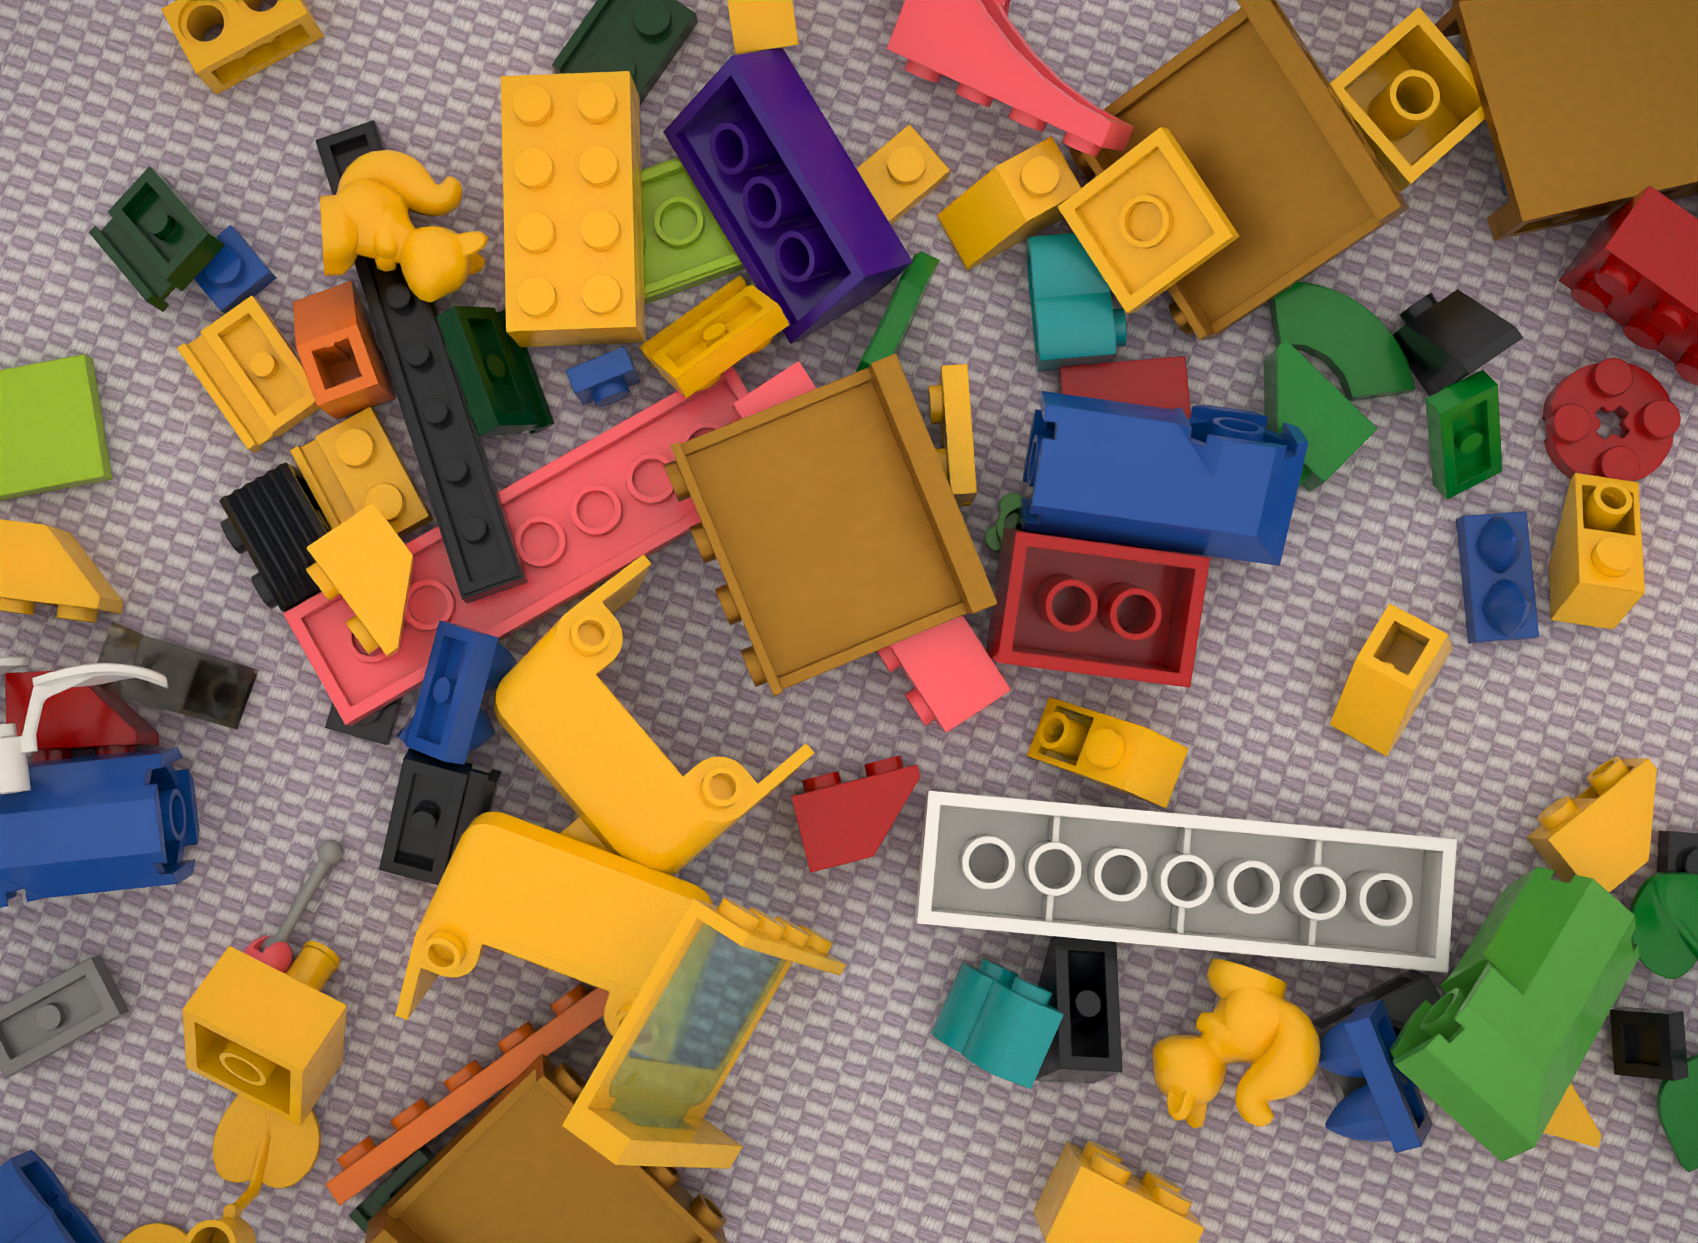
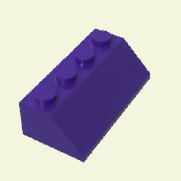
M783 48L731 56L663 131L757 289L781 307L790 324L783 329L790 344L802 340L874 297L913 263Z

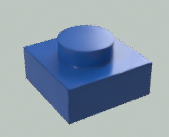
M232 225L217 235L225 246L209 262L207 267L194 278L224 314L250 296H256L277 278Z
M625 346L565 370L575 395L583 405L593 401L596 407L611 405L629 396L631 393L629 387L641 382Z

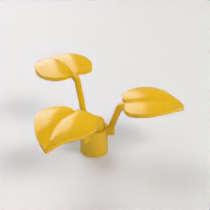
M237 1095L217 1127L213 1141V1161L216 1171L222 1179L234 1183L250 1181L246 1191L233 1204H228L224 1207L222 1218L202 1221L195 1225L188 1234L173 1225L151 1223L133 1230L119 1243H256L255 1233L250 1224L241 1218V1213L259 1195L262 1183L272 1188H287L301 1181L312 1170L321 1148L320 1124L313 1109L302 1125L299 1126Z

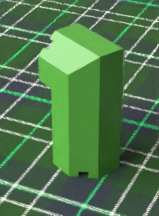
M1536 867L1506 886L1453 972L1439 985L1446 994L1434 1005L1425 1000L1412 1013L1389 1049L1391 1055L1395 1058L1393 1059L1394 1066L1501 1162L1536 1147L1640 958L1638 943L1632 946V936L1636 931L1635 915L1593 878L1573 875L1570 882L1566 883L1551 879L1555 870Z

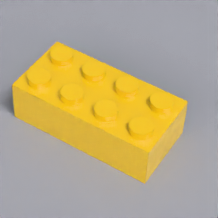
M630 71L501 76L506 332L520 347L645 343L640 99Z

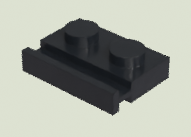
M409 748L403 758L379 870L438 885L462 834L477 816L486 812H492L502 771L492 769L490 773L472 769L473 764L465 762V765L444 762Z

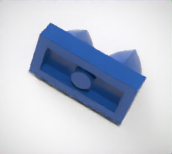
M1527 511L1468 515L1457 518L1456 526L1468 644L1538 638L1539 630Z
M439 620L406 747L444 762L465 765L468 752L479 748L496 734L491 719L485 710L480 707L484 692L497 689L502 678L517 664L509 650L498 642L499 637Z
M1380 999L1357 1006L1347 1020L1333 1026L1320 1041L1321 1053L1318 1066L1341 1076L1365 1077L1367 1085L1353 1091L1339 1102L1327 1119L1325 1127L1336 1134L1353 1140L1367 1142L1391 1141L1395 1153L1421 1147L1433 1124L1417 1085L1394 1066L1393 1059L1395 1058L1391 1055L1389 1049L1396 1040L1397 1034L1384 1002Z

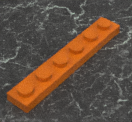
M581 982L550 1005L556 1015L555 1018L537 1031L527 1021L497 1043V1046L503 1053L501 1057L484 1069L475 1059L443 1083L450 1093L440 1101L429 1107L422 1097L391 1119L390 1122L397 1132L376 1145L369 1135L336 1160L343 1171L325 1185L339 1206L514 1081L541 1054L547 1057L604 1015L609 992L597 987L588 992Z

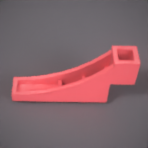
M905 0L887 46L888 50L907 58L904 70L935 83H939L942 75L959 82L956 94L983 106L991 107L993 99L1010 105L1012 109L1008 117L1029 128L1043 132L1047 123L1066 131L1062 142L1083 153L1098 157L1101 148L1118 151L1125 150L1134 126L1098 108L1063 82L1033 52L1008 19L998 0Z

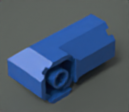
M1046 391L1041 392L1039 397L1041 410L1035 409L1032 418L1024 463L1023 482L1028 483L1029 487L1034 488L1032 499L1021 498L1020 518L1023 530L1280 566L1308 447V440L1299 427L1283 422L1282 431L1279 434L1266 429L1268 416L1254 411L1205 404L1192 406L1190 418L1187 419L1182 407L1166 409Z
M173 747L28 762L31 790L0 795V908L7 907L8 899L16 897V891L23 889L26 892V900L29 902L50 897L174 885L193 875L195 859L183 860L184 847L198 844L200 829L194 780L189 769L175 770L172 764L183 758L179 748Z

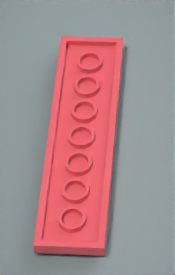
M731 366L724 371L719 380L711 387L697 391L687 399L679 391H676L499 491L528 583L467 604L461 598L439 526L405 544L413 555L414 565L400 650L389 659L380 647L368 654L345 622L356 614L341 594L329 601L323 592H320L284 612L283 615L344 724L352 726L422 686L439 620L499 637V642L615 576L644 554L647 558L691 532L689 527L700 523L701 519L691 497L680 502L678 501L664 464L676 460L670 445L680 442V444L726 426L738 418L732 409V405L747 395L748 391L734 367Z

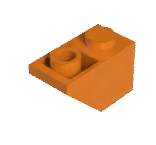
M352 280L293 302L296 349L317 407L336 420L361 412L368 407H375L396 399L356 285Z

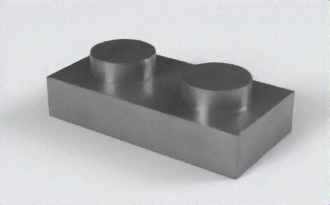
M101 955L88 958L0 1007V1070L4 1078L23 1071L129 1012Z

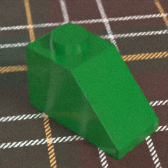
M1285 339L1263 361L1264 415L1268 416L1266 429L1281 434L1283 422L1300 428L1308 440V447L1298 488L1303 485L1310 492L1325 483L1378 428Z

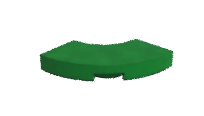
M922 251L914 254L912 258L913 263L905 269L900 277L887 309L859 362L856 372L868 368L873 362L898 353L940 261L939 259Z
M1298 282L1269 301L1276 348L1286 339L1296 350L1304 351L1322 360L1339 378L1345 397L1349 401L1408 394L1415 390L1407 359L1394 336L1378 317L1354 299L1320 285Z

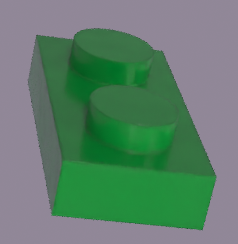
M1484 370L1457 383L1447 385L1439 392L1425 399L1433 485L1447 500L1502 472L1498 384Z

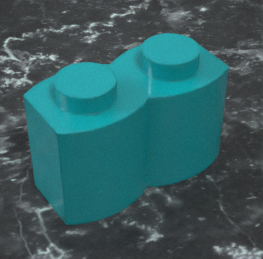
M1074 233L1028 237L1026 265L1037 371L1056 370L1062 366L1113 362L1116 356V347L1126 346L1123 308L1113 309L1110 287Z
M986 958L982 959L979 968L962 962L931 1034L942 1043L962 1053L966 1059L985 1071L1031 1089L1064 1014L1048 1005L1052 996L1050 991L1018 977L1019 974Z

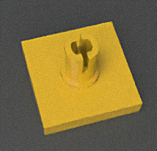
M1164 127L1158 128L1058 206L1061 214L1127 314L1137 312L1240 237L1170 130Z

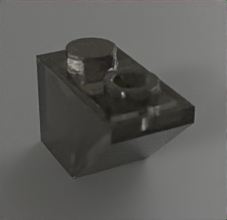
M112 622L97 663H118L154 670L167 678L168 688L138 678L124 679L97 686L121 698L237 730L259 670L165 637Z

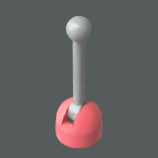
M326 840L318 847L317 856L319 860L276 935L262 936L254 939L244 949L243 953L286 974L294 962L293 950L287 940L330 865L337 864L343 857V848L335 840Z

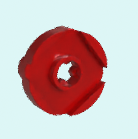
M1609 358L1599 363L1583 366L1563 378L1553 388L1543 408L1542 420L1546 418L1545 430L1548 437L1544 440V444L1551 461L1570 479L1575 473L1635 482L1651 474L1665 460L1672 447L1674 433L1680 426L1681 416L1679 409L1670 402L1666 390L1654 376L1622 359ZM1598 410L1606 414L1613 411L1619 417V426L1622 429L1620 436L1612 434L1604 439L1599 436L1596 431L1599 429L1601 422L1595 416Z

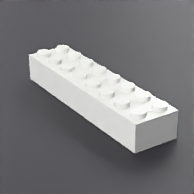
M926 790L915 920L917 924L1448 973L1457 839Z

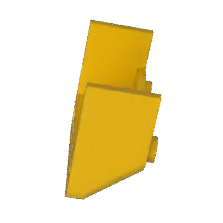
M643 554L560 618L502 678L494 696L493 707L499 723L610 853L675 876L788 780L814 752L807 743L804 744L759 783L752 778L741 764L727 757L718 756L705 759L684 776L677 770L597 676L613 663L621 650L623 642L622 629L613 613L636 596L652 565Z
M502 812L483 813L471 822L460 837L416 931L395 1016L408 1020L439 975L444 977H461L472 971L480 960L486 945L608 991L609 996L604 1009V1021L608 1031L614 1037L693 898L712 905L714 904L703 889L685 880ZM706 923L700 927L631 1048L644 1052L647 1056L669 1058L712 929Z

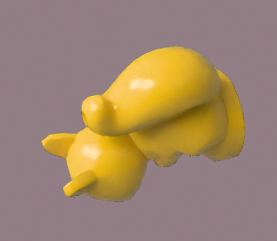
M372 151L359 156L344 171L340 178L336 195L320 196L324 276L344 275L353 267L358 255L373 258L377 269L386 272L395 270L397 263H399L410 290L420 300L433 302L457 292L464 285L469 275L483 270L486 260L478 252L486 247L488 236L481 231H469L458 234L451 229L440 226L415 228L411 222L408 210L429 217H440L450 214L461 203L462 186L459 180L451 176H447L440 184H436L429 172L419 161L412 156L398 151Z
M1210 959L1206 978L1211 989L1220 997V1000L1212 1012H1201L1197 1017L1195 1028L1200 1031L1199 1035H1170L1155 1043L1151 1048L1154 1081L1161 1093L1167 1097L1168 1114L1176 1121L1185 1119L1188 1125L1197 1129L1203 1126L1207 1104L1222 1089L1225 1082L1227 1064L1236 1062L1250 1063L1251 1066L1240 1079L1236 1089V1108L1244 1121L1256 1127H1264L1270 1124L1274 1118L1268 1105L1270 1101L1296 1095L1313 1079L1321 1053L1319 1035L1311 1019L1299 1006L1285 999L1288 985L1286 982L1244 965L1222 959Z

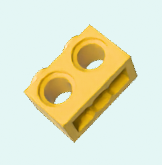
M176 0L161 10L195 73L217 95L324 37L305 0H278L274 7L261 12L257 10L262 0ZM217 24H224V28L217 38L211 41H203L204 35L209 28Z

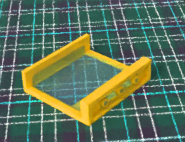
M725 897L719 907L693 898L562 1126L615 1165L730 1169L743 1146L705 1120V1114L792 963L795 962L841 976L847 964L828 953L833 945L832 941L803 924L796 926L777 915L775 918H772L754 907H750L748 910Z

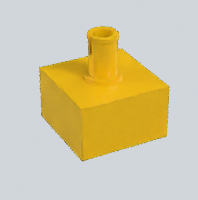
M307 941L302 947L303 950L285 974L228 946L182 1009L186 1068L301 1126L343 1063L347 1005L320 992L333 972H336L339 968L340 958L324 944L316 941Z

